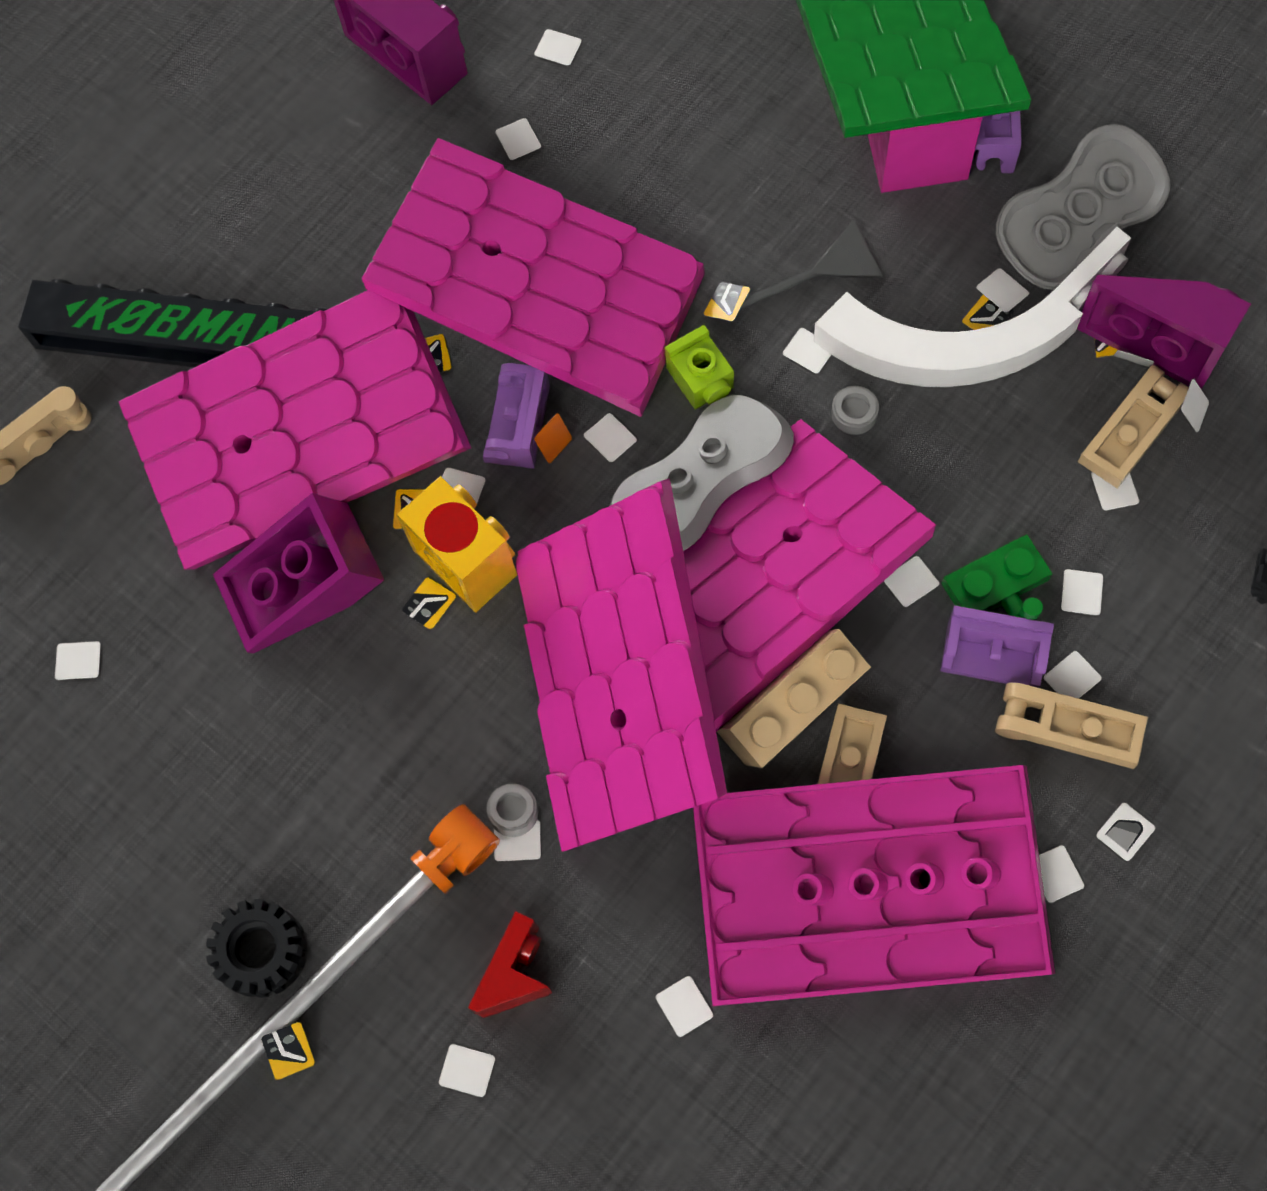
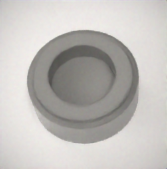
M846 387L840 390L833 399L832 420L835 426L844 433L851 435L863 434L875 425L879 412V403L874 393L865 387Z
M506 784L497 788L489 797L487 815L491 825L498 833L508 837H517L533 828L538 818V806L533 793L528 788L520 784Z

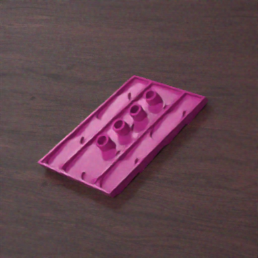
M437 138L429 157L426 158L411 186V191L406 195L392 221V226L389 227L373 256L372 263L370 262L362 281L365 288L371 292L642 417L666 363L665 346L676 340L705 275L704 264L696 261L691 254L637 232V228L565 199L556 190L505 170L503 164Z
M369 290L325 311L319 310L253 343L236 347L193 369L178 372L118 401L124 418L128 421L127 425L141 461L144 462V468L158 504L161 505L160 509L174 545L178 548L177 552L184 570L197 569L247 547L311 493L348 503L471 449V445L414 311Z
M802 419L791 426L794 433V443L785 462L768 476L742 487L728 497L717 509L703 535L695 544L683 551L716 732L933 537L936 524L921 512L918 513L916 508L888 486L882 485L879 479L852 458L849 459L847 454L820 433H816L815 429Z
M669 478L637 491L633 495L517 551L516 570L528 622L524 624L540 701L537 714L550 774L546 775L562 852L716 800L727 794L672 486Z
M1026 765L732 792L716 800L693 807L713 1006L1055 974ZM924 870L929 873L931 879L927 888L923 887L919 881V877Z

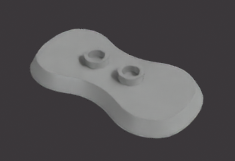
M1118 124L1104 125L1096 128L1081 140L1069 164L1056 178L1041 186L1022 191L1006 202L996 222V236L999 246L1008 261L1025 279L1040 288L1055 290L1116 227L1123 229L1146 221L1161 210L1170 191L1168 170L1157 151L1143 136L1133 129Z
M730 395L721 398L702 412L688 437L675 451L663 460L639 470L626 478L614 493L609 506L633 495L637 491L670 478L684 551L695 544L703 535L717 509L728 497L742 487L768 476L785 462L794 443V433L786 419L763 402L742 395Z

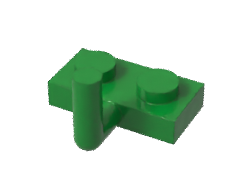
M1026 534L944 576L941 584L955 606L989 612L1002 605L1009 616L1038 620L1043 610L1042 602L1037 598L1030 597L1023 603L1020 595L1049 581L1053 573Z

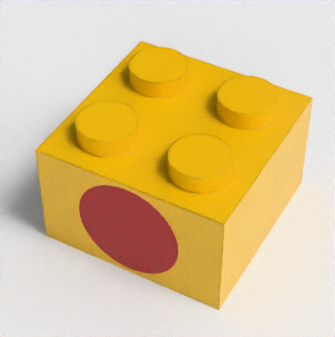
M440 476L398 512L397 517L413 551L476 613L517 576L512 560L515 552L507 543L510 536L505 528L492 516L485 520L474 509L477 507V503L464 487L457 484L452 488Z

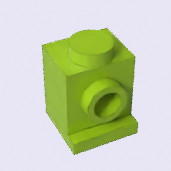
M705 325L665 346L666 369L695 410L706 403L711 405L715 401L726 397L731 389L734 388V370L710 338L709 330Z

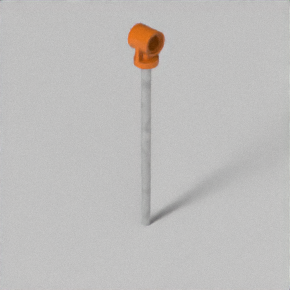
M465 804L456 807L436 825L429 836V841L435 848L427 856L419 849L410 857L420 870L95 1191H125L265 1052L261 1040L262 1036L293 1024L430 887L435 884L446 894L454 886L448 877L456 869L463 876L472 873L494 852L500 843V839Z

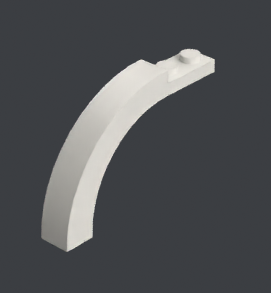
M1116 227L1040 303L1011 320L991 327L960 332H938L918 329L879 315L846 292L815 323L814 342L832 356L853 368L897 383L922 387H953L995 380L1015 373L1039 361L1057 349L1076 332L1083 315L1081 310L1093 281L1097 275L1116 276L1128 261L1124 254L1131 237Z

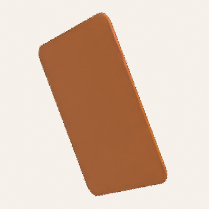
M559 413L555 414L534 438L549 464L572 440V436Z

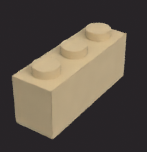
M840 629L829 630L724 724L717 733L744 765L763 768L867 672L871 666Z

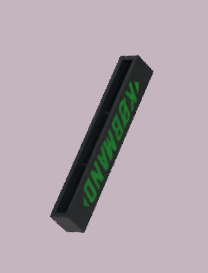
M53 279L51 282L32 280L18 328L35 349L197 367L236 347L246 346L319 310L325 311L327 309L313 308L310 311L290 309L278 303H270L266 306L246 304L234 298H226L223 301L209 300L190 293L173 296L159 294L154 290L145 288L138 289L137 291L119 290L107 284L84 286L75 285L63 279Z

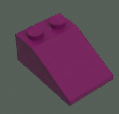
M334 0L344 35L431 106L468 74L464 58L465 49L461 43L458 31L459 21L453 11L446 5L441 4L439 6L433 0Z
M1097 275L1081 311L1083 315L1077 330L1117 350L1154 361L1153 364L1165 371V375L1187 386H1190L1192 379H1194L1202 390L1251 303L1239 298L1236 293L1229 289L1218 288L1208 282Z
M314 493L306 497L213 574L246 652L252 654L351 607L384 581L348 503Z

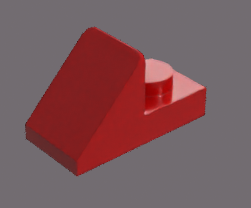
M515 911L468 1006L475 1014L486 1018L552 994L551 989L547 985L518 972L522 964L525 966L531 964L541 943V938L536 936L539 927L533 919Z

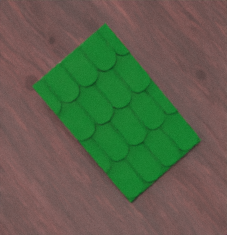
M796 0L844 138L868 134L881 193L968 180L983 116L1028 110L1032 99L1013 55L1009 54L997 24L993 22L984 0Z

